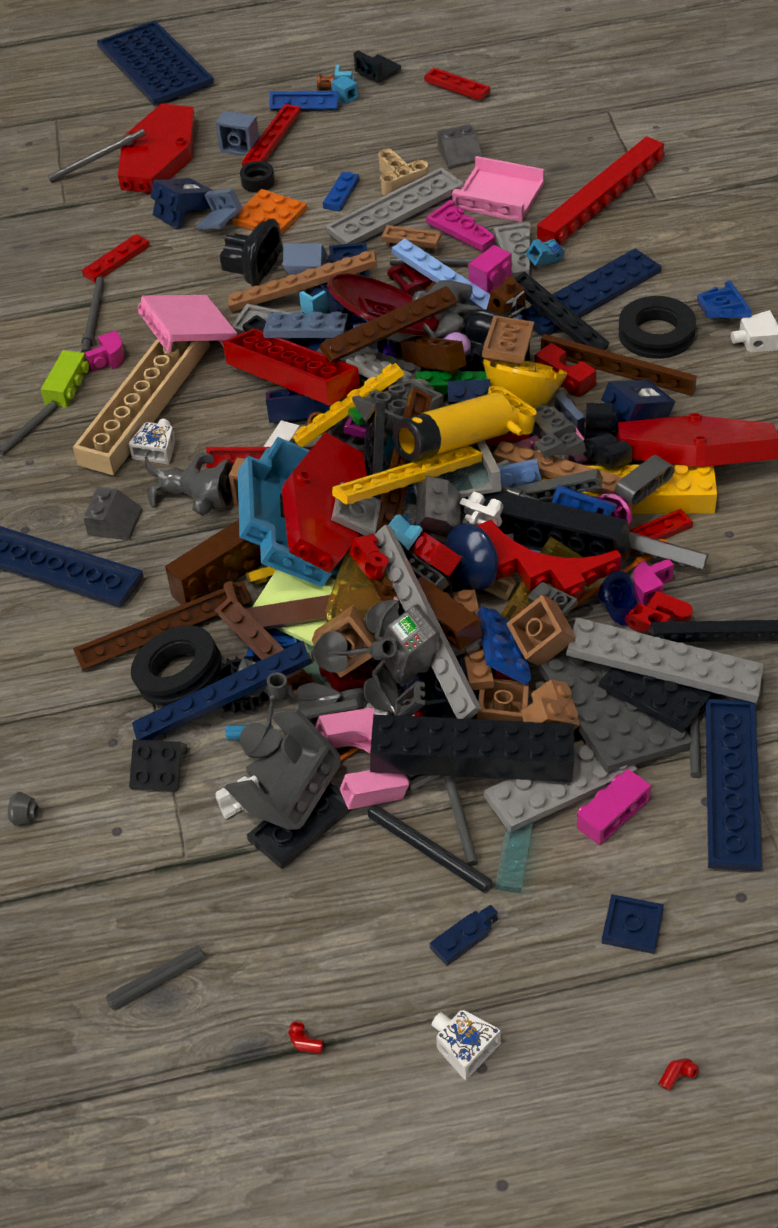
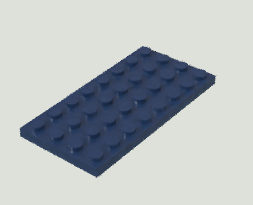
M155 20L97 40L98 47L154 106L214 84V78Z

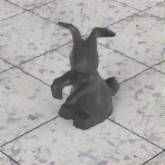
M440 280L428 292L417 291L414 293L413 301L448 286L458 300L456 306L434 316L439 321L435 333L426 323L422 324L425 333L429 337L444 339L453 332L464 334L465 320L460 316L475 309H482L480 306H471L466 303L473 293V287L470 284L453 280Z
M203 452L195 455L193 461L185 470L176 467L169 470H158L150 465L148 457L145 456V465L148 473L159 480L147 489L148 501L151 507L154 508L156 491H164L173 494L186 493L192 496L196 501L193 504L192 510L201 516L208 514L211 508L227 509L233 502L229 474L233 467L232 461L228 458L221 461L215 468L200 471L204 463H214L213 455Z

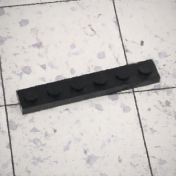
M525 271L515 277L516 282L525 288V299L575 342L602 350L608 348L609 341Z

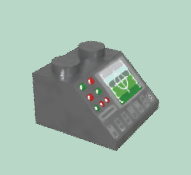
M413 605L387 626L383 637L391 638L395 641L397 652L390 658L402 674L428 672L441 632L419 605Z

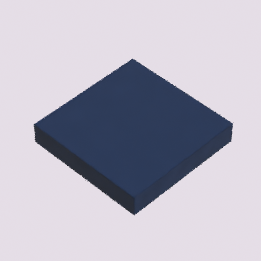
M611 894L601 944L655 954L664 904Z

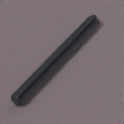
M372 805L368 810V817L483 893H487L493 885L492 879L378 805Z

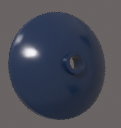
M464 523L454 527L447 536L445 546L462 558L451 575L461 586L468 590L475 589V591H481L488 588L494 582L498 572V557L492 540L477 525Z

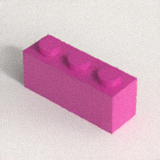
M627 769L621 775H616L611 784L605 789L599 790L589 804H584L577 812V829L600 846L650 800L651 785L630 769Z

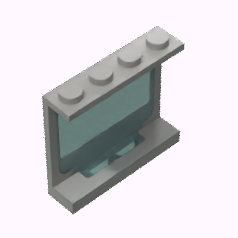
M485 441L473 444L474 449L483 453L481 462L472 464L469 467L456 469L454 472L441 474L435 478L448 480L461 494V498L469 497L473 491L480 494L501 491L500 470ZM421 482L411 484L412 486H414V492L416 497L417 487L421 484Z

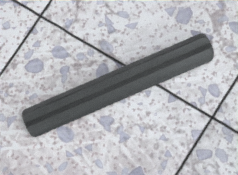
M195 946L109 993L106 996L107 1003L111 1009H116L204 960L203 950L200 946Z

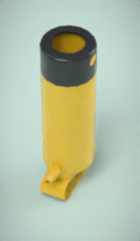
M491 386L486 395L400 419L393 429L394 447L403 460L416 462L498 437L509 431L519 436L531 434L537 411L507 389L500 386Z

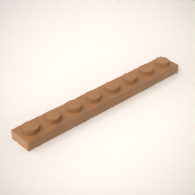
M365 251L353 257H345L334 263H326L315 269H307L299 274H291L283 279L272 280L267 284L253 286L241 292H234L228 295V307L231 312L243 309L246 304H260L327 283L330 277L337 273L356 274L378 267L375 251Z

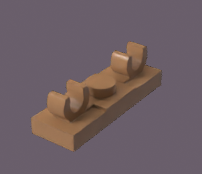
M387 225L382 234V242H386L387 247H390L391 243L398 244L405 238L417 247H422L423 251L426 252L427 248H432V252L435 253L441 239V232Z

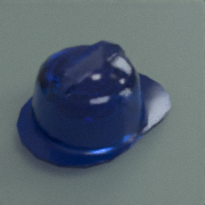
M614 571L601 584L599 599L608 608L611 618L617 624L628 626L625 622V616L638 604L633 583L627 573Z

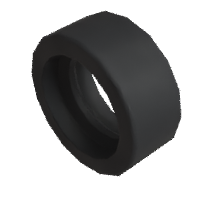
M250 162L240 170L241 184L247 191L259 192L261 189L268 190L275 183L273 167L267 162ZM258 175H261V176H262V177H259V178H251V177H253V176H258Z

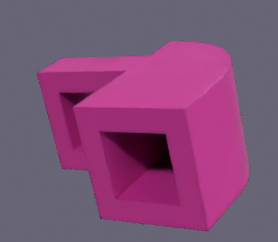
M117 331L98 336L100 347L85 352L90 371L93 372L109 365L112 369L119 367L125 359L121 337Z
M670 559L655 563L650 567L645 561L637 565L633 573L632 593L639 604L647 606L656 591L663 593L664 583L673 579L674 564Z

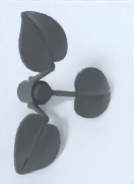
M397 600L382 601L367 611L365 627L368 632L375 634L374 639L377 640L369 648L346 651V639L340 633L334 631L321 635L312 647V654L316 663L324 670L333 673L347 668L348 659L346 655L370 653L374 659L381 660L372 672L373 678L366 680L363 692L370 706L391 713L395 712V700L398 698L397 685L390 672L379 670L385 663L389 662L388 658L393 657L397 652L395 641L391 638L383 637L387 626L399 617Z
M243 658L238 671L257 662ZM279 672L270 674L267 678L266 686L247 694L250 697H257L264 691L270 697L266 726L261 723H252L247 725L240 734V744L245 755L251 758H262L278 749L281 743V733L277 729L270 728L275 700H282L289 693L294 701L299 702L298 708L301 711L336 703L340 698V693L325 685L307 683L297 689L296 696L292 691V686L287 685V679L284 674Z

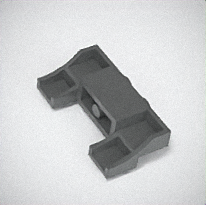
M546 404L535 408L537 414L533 429L535 435L540 440L535 441L534 446L536 450L542 452L544 458L557 454H567L575 457L586 452L584 441L576 434L574 423L568 421L562 412H559L553 406L549 408Z

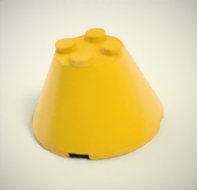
M484 358L483 361L487 379H490V387H503L534 409L548 404L567 375L563 370H559V373L553 371L551 366L530 361H524V364L519 363L516 365L510 364L508 361H491L487 358Z

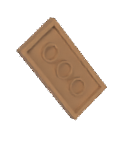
M494 315L483 347L482 357L491 361L502 360L515 365L519 363L524 364L534 322Z

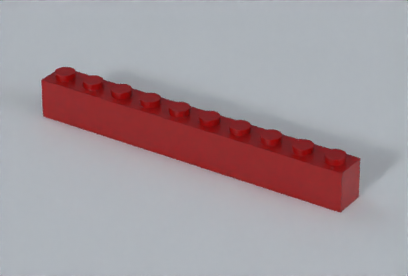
M647 136L538 223L537 239H540L541 242L555 239L558 244L563 243L582 225L586 224L599 211L608 206L622 192L631 187L633 183L661 162L665 156L664 143Z

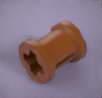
M318 74L317 90H321V88L332 90L331 82L335 80L334 75L321 76V74Z

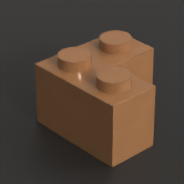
M549 680L531 693L533 703L521 711L524 722L574 724V730L580 727L578 711L572 699L571 689L568 683Z

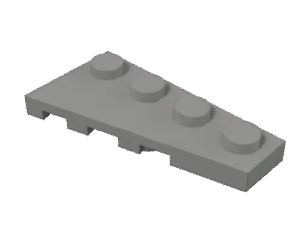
M530 222L493 228L498 247L512 253V277L515 278L524 271L529 275L530 259L526 253L530 247Z

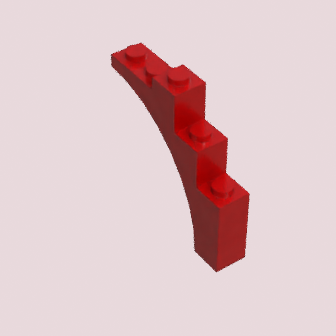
M492 519L477 525L487 533L496 549L498 572L495 579L499 580L503 577H509L517 572L529 591L534 590L541 582L551 583L554 588L578 599L584 594L585 585L593 584L605 576L614 575L621 567V555L617 550L585 558L550 556L530 550L516 543L504 534Z

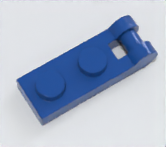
M559 484L551 501L554 504L595 513L599 507L604 509L602 514L611 516L612 512H615L617 504L605 501Z

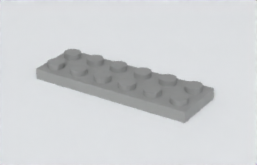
M588 745L574 750L572 782L508 779L484 790L483 796L511 833L596 794L599 790L608 787L616 775H621L627 769L637 774V768L635 765H626L620 767V769L605 772Z

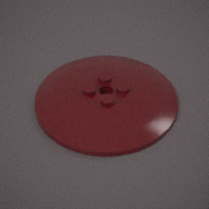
M337 273L330 277L327 284L329 292L340 304L367 322L413 301L412 295L395 286L358 274ZM432 316L398 333L428 336L422 324L426 323L435 333L439 321Z

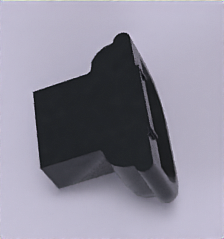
M275 219L261 222L253 229L249 236L237 233L234 235L226 234L225 247L219 255L222 271L244 275L245 281L251 284L252 287L258 286L262 279L267 276L283 250L279 223Z
M485 309L472 310L465 316L464 335L471 341V353L465 357L466 366L460 367L459 371H485L482 351L493 316L512 317ZM530 342L524 361H530Z

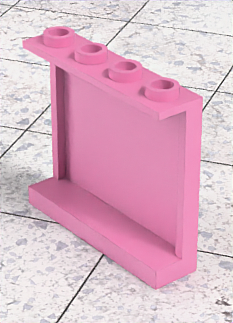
M476 156L474 170L461 190L454 189L452 201L455 207H460L465 211L522 222L544 186V169Z
M207 295L142 296L141 303L138 305L139 315H141L168 353L171 352L173 341L218 340L224 347L223 341L237 336V332Z

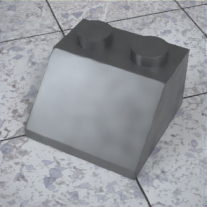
M471 124L437 131L438 150L449 169L474 164L476 156L482 157L477 133Z
M426 476L417 487L416 526H420L423 530L448 535L454 527L460 525L461 505L459 503L461 501V494L448 480Z
M97 487L83 517L88 536L129 540L141 514L142 507L118 489Z

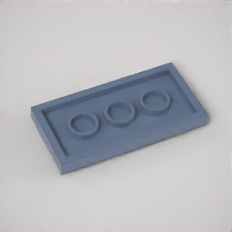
M273 312L268 315L263 330L264 338H333L346 332L348 314H342V312H332L331 314H323L322 312H312L311 314H303L302 312H293L291 314Z

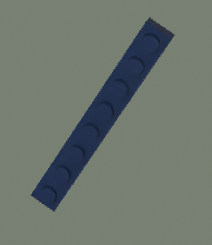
M301 641L133 721L136 740H153L267 685V678L272 673L279 672L287 676L312 664L307 645L304 641Z

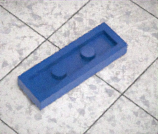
M342 172L323 201V209L340 212L358 184L359 174Z

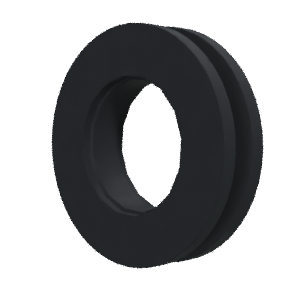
M666 296L642 297L630 302L621 311L618 330L619 340L627 350L641 357L652 359L674 357L683 353L692 345L695 337L696 317L689 306L677 299ZM650 320H662L669 322L676 329L664 334H652L643 331L638 325Z
M191 625L171 628L153 637L139 650L132 662L131 678L146 701L155 705L167 706L209 686L221 668V653L212 636L205 629ZM183 654H195L191 663L181 672L167 677L158 676L161 668L171 659Z

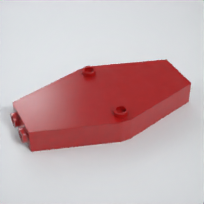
M161 103L125 134L131 135L143 129L146 135L133 141L134 143L129 146L121 147L118 168L121 190L151 193L154 180L171 179L191 161L196 126L194 107Z
M690 413L688 416L618 422L617 440L626 441L632 446L633 460L646 461L650 457L658 455L670 464L705 467L778 459V431H776L774 423L702 416L699 413Z
M326 432L284 482L282 497L289 553L330 573L351 547L353 539L360 534L331 520L336 497L332 496V489L334 486L340 485L341 482L347 483L366 477L367 473L363 452Z

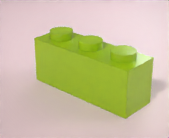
M62 350L41 387L44 404L48 405L51 401H54L57 406L68 407L70 401L75 396L78 386H81L85 373L89 371V362L86 360L85 353Z

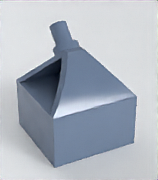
M223 111L216 121L221 153L246 156L259 139L256 115Z
M283 244V268L288 275H295L307 269L321 267L327 261V253L322 244Z

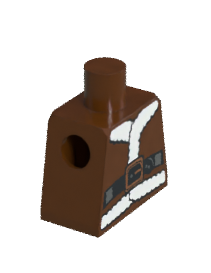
M506 277L503 284L492 290L486 310L512 318L525 310V288L517 283L515 278Z

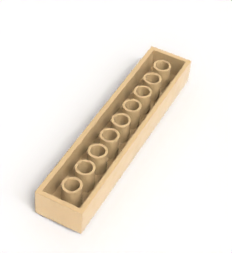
M157 338L73 446L77 465L114 476L131 453L129 448L130 440L144 423H153L209 349V340L173 341L171 352L168 353Z

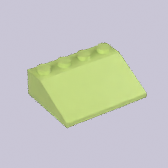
M276 570L253 607L356 591L357 589L331 577L321 587ZM330 620L276 629L314 646L312 638L315 630Z

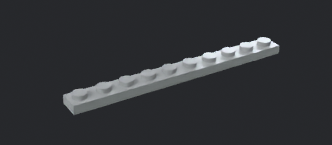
M384 525L375 536L378 539L377 548L380 550V553L385 554L388 558V565L385 570L388 578L393 582L392 586L404 611H407L413 605H419L441 632L430 664L456 718L471 719L481 710V707L392 527Z

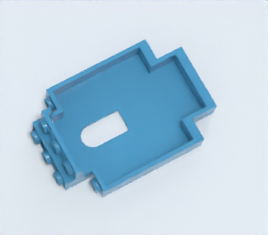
M277 437L271 448H266L259 460L248 455L238 470L239 537L260 545L262 564L323 587L332 574L338 577L343 576L352 563V556L349 554L351 547L330 573L289 553L285 518L281 517L280 496H282L284 482L310 450Z

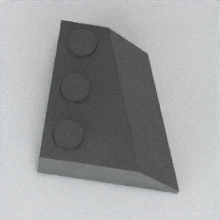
M409 380L389 386V389L384 392L371 391L367 397L354 396L352 401L365 421L376 403L385 404L388 420L386 426H384V433H387L388 436H393L394 426L403 418L409 392L413 387L433 396L429 411L443 407V394Z

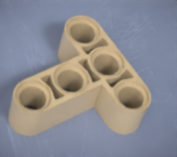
M382 149L378 154L379 169L383 173L380 177L381 193L384 196L428 174V163L424 160H417L407 164L392 149Z

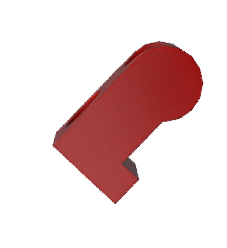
M374 534L356 537L353 539L349 554L367 577L374 580L381 579L388 565V558L385 554L380 553V550L377 548L378 539Z
M656 591L647 605L670 615L672 622L692 621L693 609L689 603L660 591Z
M637 604L625 616L627 626L634 631H641L642 633L645 630L649 631L651 622H672L670 615L643 604Z

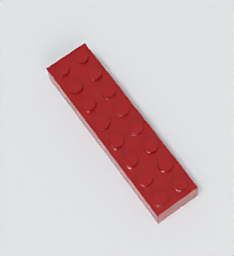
M251 329L223 341L226 364L256 375L261 379L268 380L273 384L283 386L298 394L310 397L312 400H317L325 405H332L339 400L347 398L349 392L360 388L358 367L340 360L330 364L324 354L282 338H264L263 331L258 329Z

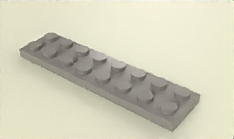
M441 167L326 225V232L341 244L361 243L384 231L387 225L394 226L452 196L454 189L461 190L464 187V183Z
M576 617L573 627L576 638L575 641L569 643L567 656L757 703L764 666L762 663Z

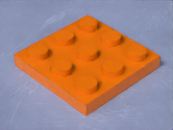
M261 189L237 212L238 215L231 219L232 224L253 231L259 223L266 222L268 219H275L279 223L282 235L307 210V203Z

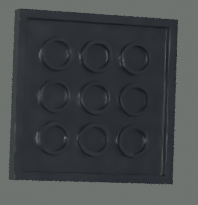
M645 630L643 634L649 635L648 630ZM614 667L603 676L598 687L606 690L607 693L633 705L638 710L681 733L688 728L702 711L707 700L716 694Z

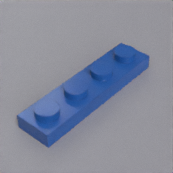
M270 91L269 109L281 110L284 104L300 106L301 110H338V91Z

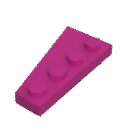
M449 200L426 217L427 224L481 251L495 243V236L482 225H477L475 219L471 216L467 217L464 214V210L460 207H455L452 200Z

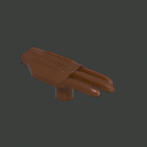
M383 576L380 579L381 584L379 579L374 580L367 577L380 602L387 600H397L399 602L391 580L385 579Z

